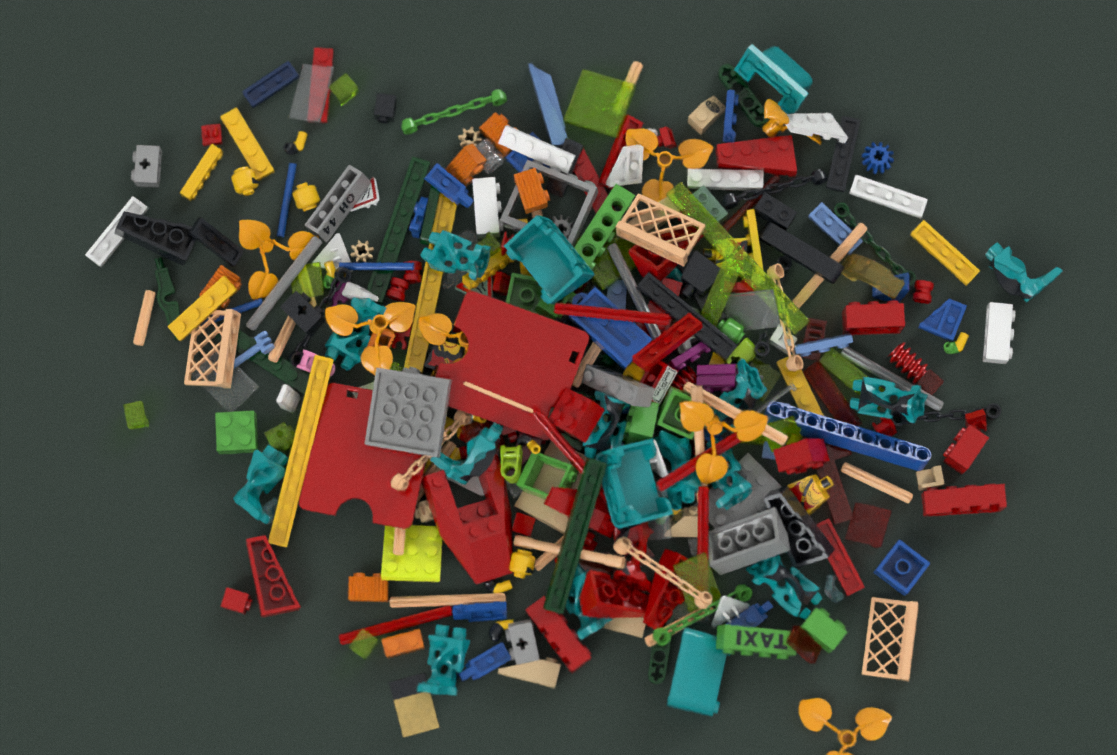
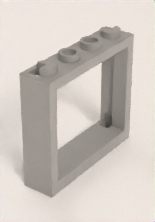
M527 160L522 172L536 168L537 173L541 172L544 176L588 192L568 237V241L574 247L598 195L596 185L591 181L585 180L583 182L578 180V177L573 174L565 175L560 173L561 171L555 167L547 168L537 160H533V162ZM515 186L500 219L501 226L515 232H519L527 225L525 222L510 217L520 196L517 186Z

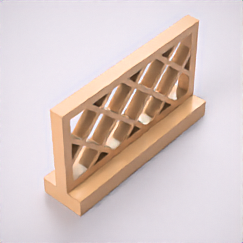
M638 193L623 219L617 223L616 234L684 267L687 257L706 226L693 218ZM639 201H642L648 205V208L638 211L637 205ZM653 211H664L665 216L655 219ZM650 212L652 220L641 222L639 215ZM637 216L638 224L630 225L627 223L629 218ZM676 217L681 219L682 224L671 226L669 219ZM667 220L669 228L658 230L656 223ZM654 224L655 232L647 233L644 231V226ZM694 225L699 228L696 233L688 235L686 227ZM684 228L686 235L675 238L673 231ZM671 232L673 239L668 241L661 239L660 234ZM688 240L689 245L684 250L678 247L677 242Z
M226 309V311L216 310L211 314L213 315L212 317H208L209 320L204 325H199L191 332L185 385L231 388L241 314L233 309ZM219 316H224V322L218 327L215 320ZM212 323L216 330L208 335L205 329ZM203 333L206 339L198 344L196 342L197 336ZM220 333L222 336L221 341L215 345L212 339ZM210 342L214 348L206 354L202 348ZM200 351L204 357L196 363L194 355ZM217 351L219 359L213 364L209 358ZM207 360L211 367L203 373L199 367ZM198 370L201 376L197 380L191 381L192 373ZM214 370L216 372V381H209L207 376Z
M872 597L862 675L909 682L919 607L918 602ZM875 602L884 603L888 610L879 616L874 610ZM898 605L906 606L905 614L898 619L892 609ZM888 612H891L896 621L887 627L881 618ZM880 620L886 629L876 635L872 630V625ZM899 622L903 627V633L896 638L890 631V628ZM888 631L894 640L885 646L878 637ZM877 639L883 648L876 654H873L869 649L870 644ZM897 642L901 647V651L893 657L887 648ZM886 650L892 659L882 665L876 656ZM872 659H875L881 666L875 672L867 671V664ZM893 661L898 666L897 675L889 674L885 669Z

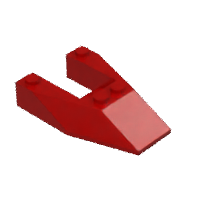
M495 454L488 469L478 477L486 500L457 508L444 470L426 475L422 479V486L440 537L476 585L513 573L509 570L512 554L511 508L505 478L501 474V463L497 454Z

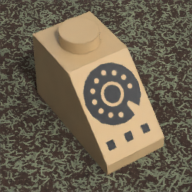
M712 96L701 103L689 115L687 123L702 135L726 111V107L717 98Z
M698 506L683 508L665 523V537H698Z

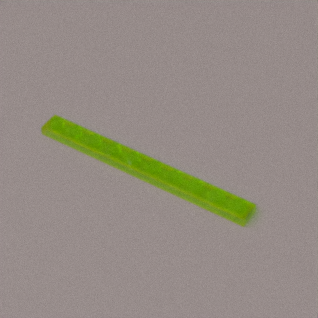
M682 182L678 183L666 194L682 214L705 224L706 227L702 235L795 335L810 322Z

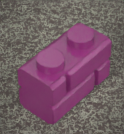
M736 364L697 365L696 386H702L703 390L711 394L714 391H721V393L733 391L737 386L736 376L738 375V368Z

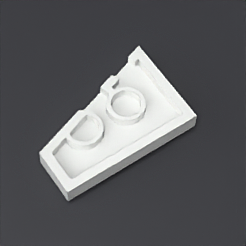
M830 113L787 114L790 122L786 127L792 133L811 137L813 134H817L826 140H830L831 137L837 138L841 143H846L848 139Z

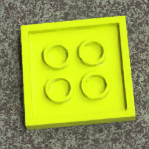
M411 525L405 532L404 554L397 556L393 554L395 527L385 526L381 580L440 582L443 539L440 537L437 527Z

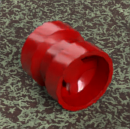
M403 262L414 263L415 265L414 270H405L403 280L413 284L421 283L422 276L419 271L422 270V262Z
M392 277L390 282L391 288L387 290L386 296L392 300L404 302L406 297L405 291L408 290L410 283Z
M916 280L914 285L916 291L913 294L912 300L924 304L931 303L932 296L930 294L934 288V283Z

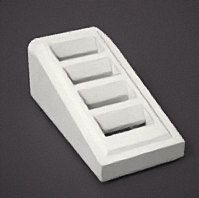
M347 282L342 292L344 297L351 300L353 297L357 299L369 298L374 302H377L379 299L378 296L351 282Z
M284 384L276 401L281 409L294 413L301 396L291 387Z

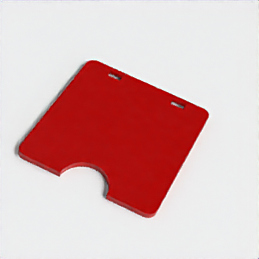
M475 291L467 292L454 323V326L461 329L467 337V352L456 362H440L435 377L452 380L448 406L537 438L549 440L550 438L531 416L537 410H540L548 419L551 407L555 408L566 388L571 389L589 341L588 334L584 330ZM572 351L579 352L575 363L569 361ZM464 382L471 383L475 386H478L499 396L507 398L511 401L519 403L523 406L533 409V413H530L516 406L508 404L504 401L496 399L492 396L484 394L480 391L472 389L468 386H465Z
M337 383L328 384L301 490L300 507L306 511L336 516L338 509L343 503L351 499H361L371 507L373 513L372 523L400 529L410 528L414 519L426 462L423 468L408 480L409 485L404 491H398L391 487V481L398 473L404 476L408 468L423 455L365 445L373 390ZM348 391L357 392V399L347 397ZM416 464L412 469L415 472L419 467Z

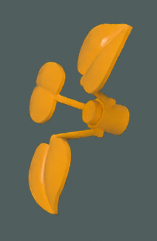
M771 99L766 100L764 118L770 120L762 129L772 138L779 131L784 132L790 120L788 115L775 101ZM813 134L812 137L807 136L821 145L820 135Z
M628 129L626 132L627 146L641 145L644 147L643 161L650 154L657 157V164L661 167L659 181L651 179L644 184L642 189L643 196L656 202H660L674 193L673 185L667 181L663 182L665 168L671 166L673 159H683V165L688 169H700L707 163L713 150V146L705 141L689 139L679 145L678 151L681 156L671 155L667 151L655 153L653 151L657 148L658 140L652 131L648 129Z
M240 220V244L249 250L259 248L265 267V273L257 271L250 277L248 291L251 298L256 300L267 297L278 283L276 275L269 273L265 252H270L273 246L276 245L285 251H290V258L296 260L312 237L316 235L306 231L296 232L288 240L289 247H285L276 242L275 239L271 240L270 229L265 223L256 220Z
M406 302L390 303L385 306L387 309L383 315H376L373 320L369 319L359 324H355L358 320V314L353 307L344 304L327 307L325 309L326 321L331 330L338 335L348 336L352 333L353 327L359 328L370 325V330L377 335L375 347L368 346L363 350L361 354L362 365L373 375L376 373V368L390 370L393 355L389 347H378L381 333L388 324L389 328L394 332L402 333L407 331L412 325L416 306Z
M436 313L419 317L420 332L428 343L440 346L445 343L446 337L458 338L459 344L465 347L466 354L468 340L465 333L461 331L460 334H448L452 330V323L446 315Z
M696 401L680 402L683 427L688 431L698 432L706 426L711 437L712 455L702 454L696 462V473L699 480L704 484H710L721 479L727 472L728 464L726 459L722 456H716L714 435L719 434L723 427L732 432H737V437L741 441L755 440L766 428L767 415L755 411L740 412L734 419L735 428L726 424L725 421L721 422L707 404Z
M820 698L801 700L799 703V716L805 727L812 731H820L825 724L838 733V741L843 746L839 752L830 751L826 755H852L850 753H843V751L855 744L856 735L859 730L865 739L877 740L885 733L892 719L889 713L881 709L864 708L855 717V721L859 726L855 728L854 732L847 729L840 731L827 722L832 715L831 706L827 701Z

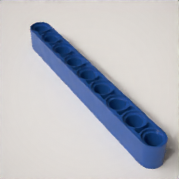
M772 401L768 403L763 415L768 417L767 425L811 439H824V442L912 470H923L931 458V452L926 447L780 402Z

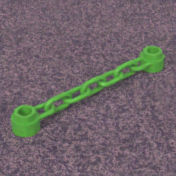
M497 89L491 93L492 96L486 98L480 97L461 106L455 105L439 113L424 115L417 120L412 118L404 119L401 125L403 133L412 134L418 130V125H427L446 116L452 117L468 109L483 107L490 102L494 106L502 105L507 102L505 92ZM480 101V105L474 106V102ZM457 108L458 112L450 114L449 110ZM433 116L434 120L427 121V117Z
M740 584L727 597L731 598L735 594L736 597L733 599L745 602L751 598L752 590L747 585ZM720 600L711 603L707 609H701L675 624L666 628L655 629L653 632L654 641L661 646L666 645L670 641L671 635L676 631L717 611ZM715 605V607H716L715 609H713V610H710V609H709L710 607H712V606ZM693 617L694 620L689 622L688 619Z

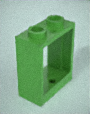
M531 453L516 485L522 491L546 500L548 493L533 488L543 464L565 471L558 487L571 488L577 479L578 471L568 463L541 453Z

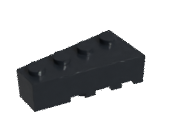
M125 211L114 234L182 266L185 265L196 242V239L189 234L192 226L168 222L164 219L149 218V216Z
M787 485L770 491L763 498L768 509L774 507L777 509L787 531L790 551H787L794 568L830 557L835 550Z

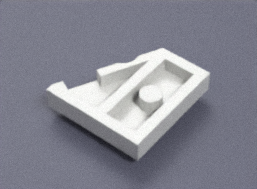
M633 145L622 148L606 181L607 186L614 187L615 184L621 186L642 183L643 146Z

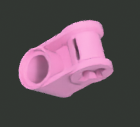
M303 349L302 352L304 354L301 362L296 367L310 373L314 355L317 354ZM334 363L332 364L330 376L335 372Z

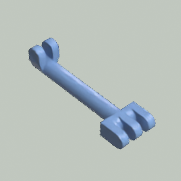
M263 331L255 336L254 339L257 344L235 358L234 368L260 350L266 355L275 348L274 344L271 343V338L267 337V331Z

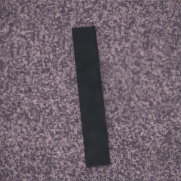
M649 272L637 285L636 288L674 320L679 321L690 313L702 322L703 328L695 333L694 336L724 361L738 346Z

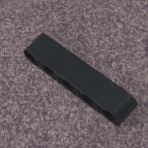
M768 221L758 235L759 239L768 246L790 257L793 261L832 284H835L845 269L837 261L772 222Z

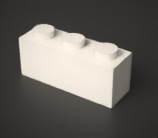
M495 177L472 179L477 239L500 237L499 231H503V226H501L500 220H498V213L502 212L501 201H497L496 195L500 194V185L495 183Z
M990 302L987 305L983 362L1006 364L1009 359H1012L1013 348H1010V340H1013L1014 329H1011V323L1015 320V310H1012L1013 304Z

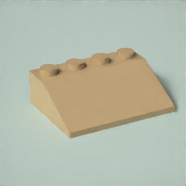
M551 441L544 455L573 466L553 441ZM576 451L580 455V457L586 462V459L589 457H585L584 454ZM543 464L533 488L549 494L552 487L559 486L565 471ZM579 471L571 489H578L582 476ZM522 491L514 507L558 532L565 534L569 518L544 505L545 499Z

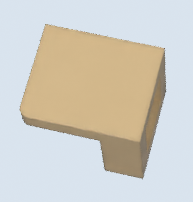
M941 465L916 472L919 491L931 487L939 488L944 485Z

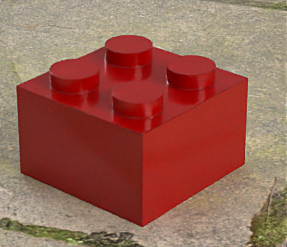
M566 388L548 420L559 430L586 443L605 409L594 401Z
M971 425L966 429L962 427L953 439L956 443H951L944 452L943 456H945L943 462L962 475L968 470L989 437Z
M804 439L773 450L779 472H787V475L794 473L796 475L807 472L809 468L817 469L823 467V463L830 461L824 439Z

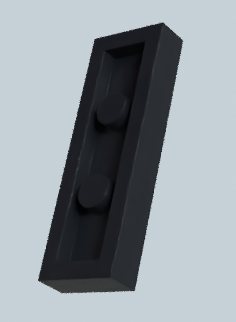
M565 138L561 149L576 155L568 173L573 174L584 145ZM549 178L545 190L563 198L568 185Z
M202 217L196 220L189 231L192 237L231 267L237 264L244 253V250Z

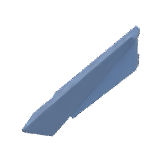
M530 63L528 67L550 144L562 148L565 138L568 137L564 131L566 127L551 75Z

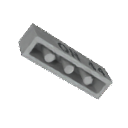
M348 165L305 223L307 229L327 243L371 181L364 173Z
M586 364L582 379L583 384L633 406L650 407L655 388L599 365Z

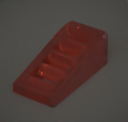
M808 318L803 343L824 339L827 321ZM811 325L821 327V330L812 329L810 327ZM809 333L820 335V337L809 336ZM817 350V354L811 353V355L801 358L819 361L821 353Z

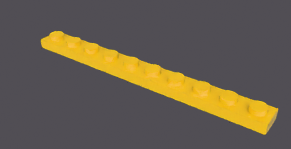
M441 192L432 232L441 234L442 230L452 233L457 204L453 203ZM429 243L428 249L433 250L435 245ZM427 261L424 267L404 367L408 369L410 366L420 370V373H423L429 343L420 332L419 317L435 314L444 273L431 269Z
M314 355L268 539L270 544L283 547L288 545L334 359Z

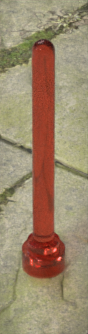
M774 174L763 185V188L777 183L780 180V175ZM763 195L747 201L723 226H716L711 231L712 235L717 240L726 239L729 233L728 230Z

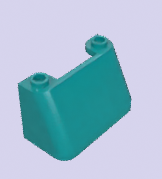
M536 215L504 245L508 250L506 252L513 261L515 259L521 261L541 286V298L547 304L554 305L594 276L592 269L555 223L547 217Z
M653 438L598 453L596 456V460L607 463L602 486L611 520L616 528H623L673 514L671 502L666 497L658 496L649 460L653 459L656 455V446L654 445Z
M689 628L683 629L670 688L671 691L666 704L667 707L710 717L713 716V713L718 712L720 702L716 700L726 655L730 656V654H724L723 650L716 649L717 636Z

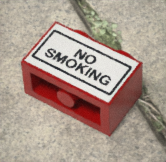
M659 361L644 373L640 382L655 388L652 397L653 402L661 404L678 371Z

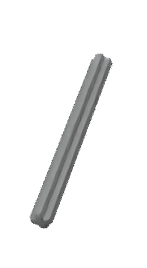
M312 237L246 323L249 329L256 330L322 244L318 237Z
M617 244L609 245L607 249L637 310L650 312L641 292L636 288L637 284ZM644 323L652 340L661 335L657 324Z
M845 347L841 352V356L882 380L894 382L895 387L900 390L910 391L912 386H914L912 383L849 347ZM921 389V393L928 395L925 404L936 411H940L944 402Z

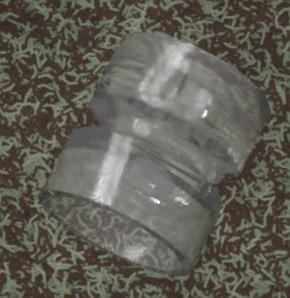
M485 139L476 146L487 160L483 164V170L486 174H491L505 162L506 158L501 152L494 151L495 146L490 139Z

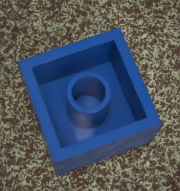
M899 539L873 573L905 596L930 565V562Z

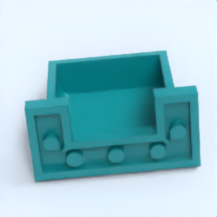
M751 44L734 69L747 82L753 78L755 73H758L783 95L778 105L786 114H795L808 96L809 93L807 91L813 83L811 76L776 46L761 52Z

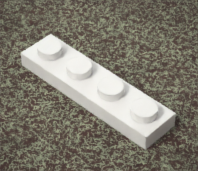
M508 125L505 126L498 143L550 167H555L566 174L569 173L576 156Z
M688 169L687 189H699L704 185L708 190L763 189V170Z
M859 175L855 176L849 193L918 218L922 217L928 200Z
M132 196L85 254L86 257L99 267H102L125 239L114 234L123 212L144 215L149 208Z

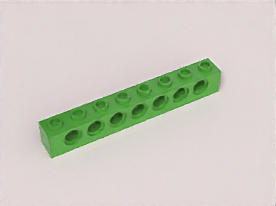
M615 184L574 247L592 270L596 265L593 261L596 257L600 258L606 249L603 247L606 241L610 243L616 233L613 230L617 223L623 219L624 213L628 211L635 197L634 194L618 184ZM612 206H618L620 211H614ZM602 221H608L611 226H604ZM592 236H599L601 241H594ZM582 251H589L591 256H584ZM574 291L561 299V303L566 304L568 302L571 304L572 299L576 295ZM542 298L535 308L536 312L553 320L561 319L563 316L562 314H555L554 305L545 303Z

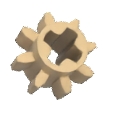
M473 127L470 130L463 128V135H458L459 140H463L460 143V147L473 143L477 148V143H482V139L477 138L480 135V131H473ZM467 137L473 138V141L467 140Z
M358 240V245L351 246L355 251L351 253V257H357L356 263L360 261L367 263L366 260L369 258L373 259L370 252H373L374 248H368V241L364 244ZM365 249L366 254L362 253L360 256L359 251H363Z
M425 500L417 503V509L415 510L416 519H420L421 523L434 520L428 501Z

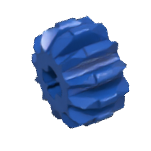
M874 142L871 143V147L866 146V152L862 153V157L865 159L862 164L868 165L867 171L873 168L874 174L877 173L878 169L883 174L885 169L889 170L891 168L890 163L894 162V159L891 157L894 154L893 151H887L889 145L882 147V142H879L878 146ZM875 155H878V157L880 156L881 160L877 161L878 158L875 160Z

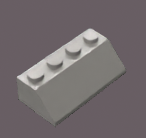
M775 507L709 531V563L720 575L790 551L787 531Z

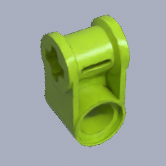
M746 337L730 354L725 364H731L735 360L739 362L740 359H744L746 363H749L756 357L753 351L755 345Z
M501 445V474L507 482L516 483L521 476L522 446L506 447ZM510 469H515L514 475L507 476V472Z

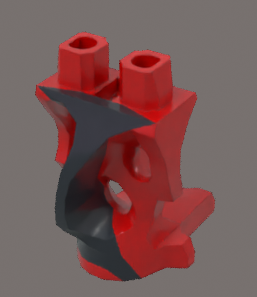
M648 521L623 528L615 527L613 531L614 543L619 538L626 537L631 541V546L646 554L647 539L653 533V530L648 527ZM614 545L611 552L612 555L625 557V559L626 556L629 554L628 552L626 555H621L617 553L614 549ZM632 556L630 561L625 562L623 569L614 567L613 580L625 583V587L631 590L637 589L638 591L650 592L652 583L646 579V574L641 572L639 568L640 561Z

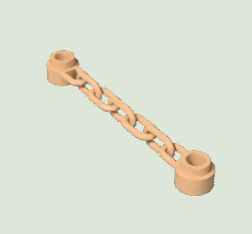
M777 263L769 267L767 275L773 280L775 299L778 304L780 323L783 328L785 347L789 357L786 361V366L788 370L795 372L803 368V360L799 355H795L794 340L790 331L789 316L785 307L783 288L780 283V279L784 277V269ZM777 291L781 292V297H778ZM782 315L786 316V321H783ZM787 339L791 340L792 346H788Z
M461 410L455 413V422L443 433L442 445L457 432L461 425H467L470 422L471 415ZM451 429L452 433L447 436L446 433ZM423 455L408 468L404 476L400 473L396 474L391 481V487L398 491H404L409 485L408 480L413 475H416L423 468L424 463L433 456ZM417 464L419 468L414 472L412 468Z
M619 538L614 543V549L617 553L626 555L628 552L637 560L655 570L659 575L695 597V604L699 608L707 609L712 603L710 593L698 591L691 584L680 579L643 552L638 551L631 546V541L628 538ZM640 554L646 558L645 561L639 558ZM663 569L667 574L665 575L660 571ZM683 583L689 587L688 590L682 586Z

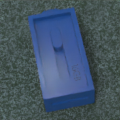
M596 287L588 295L578 293L572 299V304L619 309ZM568 316V319L574 325L584 330L589 338L624 370L633 362L632 356L652 341V338L634 322Z

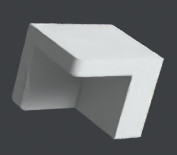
M779 324L771 336L769 344L788 355L784 342L783 328ZM793 336L794 344L797 341V337ZM787 339L788 346H792L791 340Z

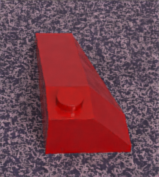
M694 225L686 227L688 235L696 233L699 229ZM684 228L673 231L675 238L686 235ZM704 229L696 244L706 234L707 230ZM671 232L660 234L661 239L664 241L673 239ZM688 240L677 242L679 248L686 250L689 243ZM636 244L628 251L643 277L649 272L659 281H662L678 265Z
M552 487L544 505L569 518L577 489ZM598 494L588 528L611 538L615 526L611 520L607 502Z
M665 549L658 564L664 566L680 579L685 580L696 588L697 564L680 553ZM663 569L660 571L665 575L667 574ZM655 571L643 623L654 630L661 628L673 615L675 607L685 601L684 597L688 593ZM683 583L682 586L688 590L689 587Z
M589 570L579 599L583 616L594 618H644L649 596L637 589L631 590L625 587V583L621 581L616 582L610 579V575Z

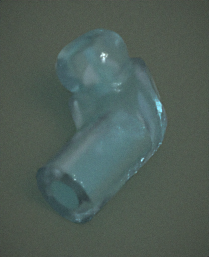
M275 496L262 506V510L270 517L267 525L273 522V510L277 507L278 499Z
M827 575L824 588L825 594L835 603L842 601L844 595L835 587L836 576Z

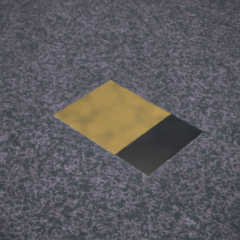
M425 673L389 682L403 737L439 728L431 694L417 691L419 683L427 682Z

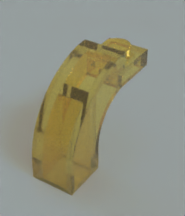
M858 254L848 255L842 264L845 268L842 272L843 275L852 281H864L891 299L896 298L905 284L902 280L891 274L892 271Z

